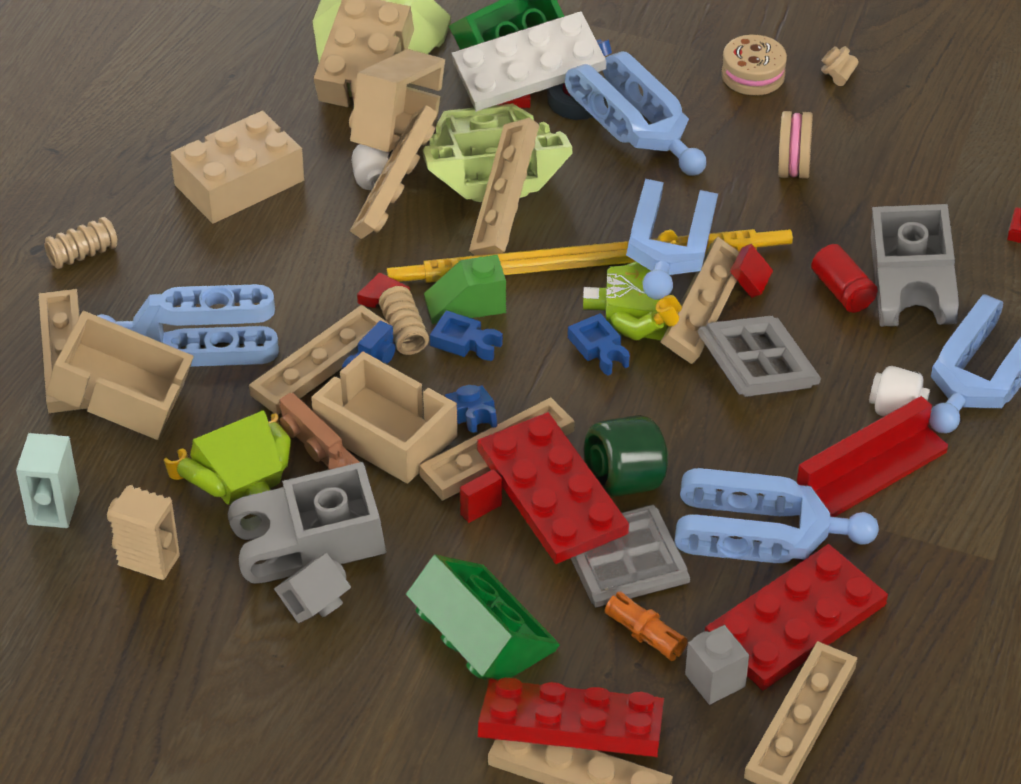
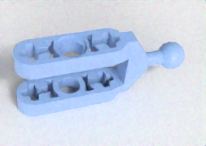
M621 51L605 58L606 69L603 70L605 78L588 64H583L567 71L565 85L570 95L617 140L631 143L635 148L659 151L670 150L679 158V167L682 172L689 176L699 175L706 168V156L703 151L697 148H688L680 140L689 118L682 112L679 100L629 53ZM638 84L642 87L643 96L641 95V93H640V91H639V86H638ZM604 97L607 101L608 108L605 106ZM642 114H643L652 124H649V125H648V123L646 122V120L644 119V117L642 116Z
M645 179L626 256L651 270L642 281L643 290L648 297L660 300L669 295L673 289L670 275L701 271L718 193L700 190L687 246H681L651 239L664 182Z
M264 285L174 287L162 294H150L134 316L133 321H115V319L108 315H97L105 320L193 355L190 367L266 364L273 361L279 353L277 333L273 329L264 326L184 328L164 332L163 324L182 326L265 322L274 315L275 303L273 291ZM215 304L226 305L225 307L219 309L210 308V306ZM222 342L230 344L229 346L223 348H218L214 346Z
M983 294L946 342L938 360L933 365L931 378L948 398L946 403L936 404L931 409L929 423L936 432L946 434L954 431L959 425V411L962 407L1002 408L1021 387V337L1001 363L991 381L963 370L995 327L1002 312L1003 301Z
M694 468L685 472L681 480V499L692 507L771 516L800 515L799 528L781 523L706 515L683 516L676 525L675 545L679 550L688 554L768 563H785L793 558L804 560L808 558L828 537V533L848 535L853 542L863 545L875 540L879 532L877 520L866 512L856 513L849 519L830 517V512L811 486L798 485L796 481L787 477ZM734 492H743V493H746V494H748V495H735V494H733V493H734ZM729 536L742 537V539H733Z

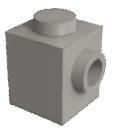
M325 553L312 560L275 587L274 590L295 620L300 623L318 612L323 618L343 604L339 596L349 590L351 586L346 580V573L341 564L335 559H331L328 553Z
M723 625L713 631L702 632L694 637L692 641L688 642L685 675L710 705L746 686L749 654L728 628Z

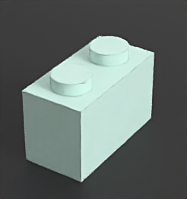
M28 433L16 469L28 525L68 528L80 492L69 436Z

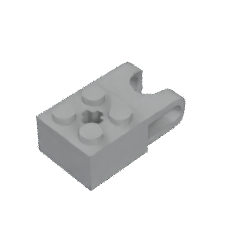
M948 204L872 207L871 247L875 285L878 288L877 306L880 326H898L900 312L906 307L914 305L924 306L933 311L937 324H957L959 299Z
M364 462L282 481L284 486L282 488L235 500L228 511L229 523L234 533L244 540L254 539L245 543L239 554L240 571L243 577L251 583H264L292 576L312 560L325 553H328L331 559H335L340 564L386 553L381 521ZM249 514L257 515L250 519L243 518L244 516ZM259 560H266L262 564H254Z

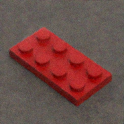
M549 412L477 439V451L490 470L494 469L500 475L503 489L555 564L628 535V521Z
M827 544L705 627V631L710 632L723 625L728 628L749 654L747 677L764 691L804 663L817 641L830 645L887 604L888 594L830 544Z
M515 678L489 679L478 721L477 737L658 757L664 698L654 697L646 692H633L631 694L609 692L601 687H590L587 689L568 688L555 682L541 685L522 683Z

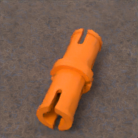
M621 591L617 592L616 596L613 595L605 607V614L628 628L632 632V637L638 642L645 641L660 651L670 661L676 660V656L679 657L685 650L688 639L664 624L660 620V615L654 610L644 609Z

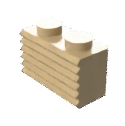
M133 485L126 486L120 497L112 500L107 512V520L112 522V533H114L112 547L116 549V555H118L116 559L119 560L117 565L164 580L180 556L172 500L170 497L164 498L163 494L157 496L155 492L149 494L148 490L141 491L140 487L134 489Z

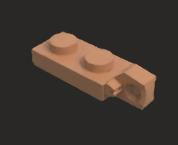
M293 392L279 399L282 414L280 424L291 438L297 437L304 443L312 459L316 462L323 461L328 466V470L360 463L343 447L342 439Z

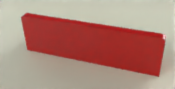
M920 396L802 462L798 468L797 484L811 486L830 512V517H836L947 453L948 444L928 427L932 404Z

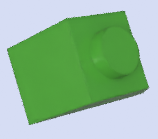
M498 255L460 260L424 293V300L431 324H437L446 310L469 318L506 313V279Z

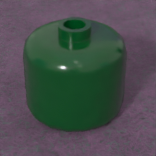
M637 415L599 421L589 428L584 441V462L610 498L649 492L660 487L666 477L668 450L659 426L651 418Z

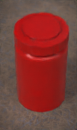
M828 245L822 248L813 258L811 269L847 311L852 313L866 309L875 300L878 292L877 286L840 245Z

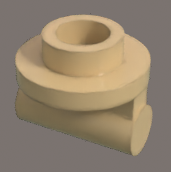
M835 46L821 60L825 64L821 71L825 75L829 73L833 77V82L838 86H843L858 65V59L848 54L850 50L846 46L840 50Z

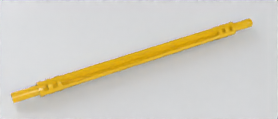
M755 229L710 233L706 252L710 244L717 237L739 252L742 247L752 244L756 250L757 247L792 244V231L788 229L756 233ZM689 235L678 236L680 239L678 244L687 246ZM629 241L425 260L422 265L387 268V276L398 282L425 279V283L437 282L460 260L498 255L504 275L628 264L635 261L626 256Z

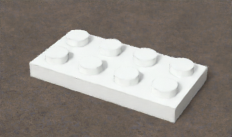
M581 11L452 53L453 63L475 111L565 83L567 71L583 64L592 66L597 72L606 69V59Z

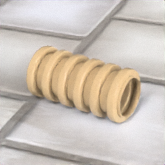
M101 217L98 223L90 221L87 227L79 225L76 231L71 228L67 230L65 235L60 232L57 233L56 238L46 237L44 244L51 264L60 269L63 267V263L71 265L74 263V259L82 261L85 255L92 257L95 256L96 251L99 253L105 252L106 247H109V249L116 248L117 235L112 223L106 217Z
M395 286L384 291L380 296L379 305L385 320L389 325L393 326V341L395 342L396 349L405 355H412L422 351L428 345L429 336L422 323V318L412 298L411 291L403 286Z

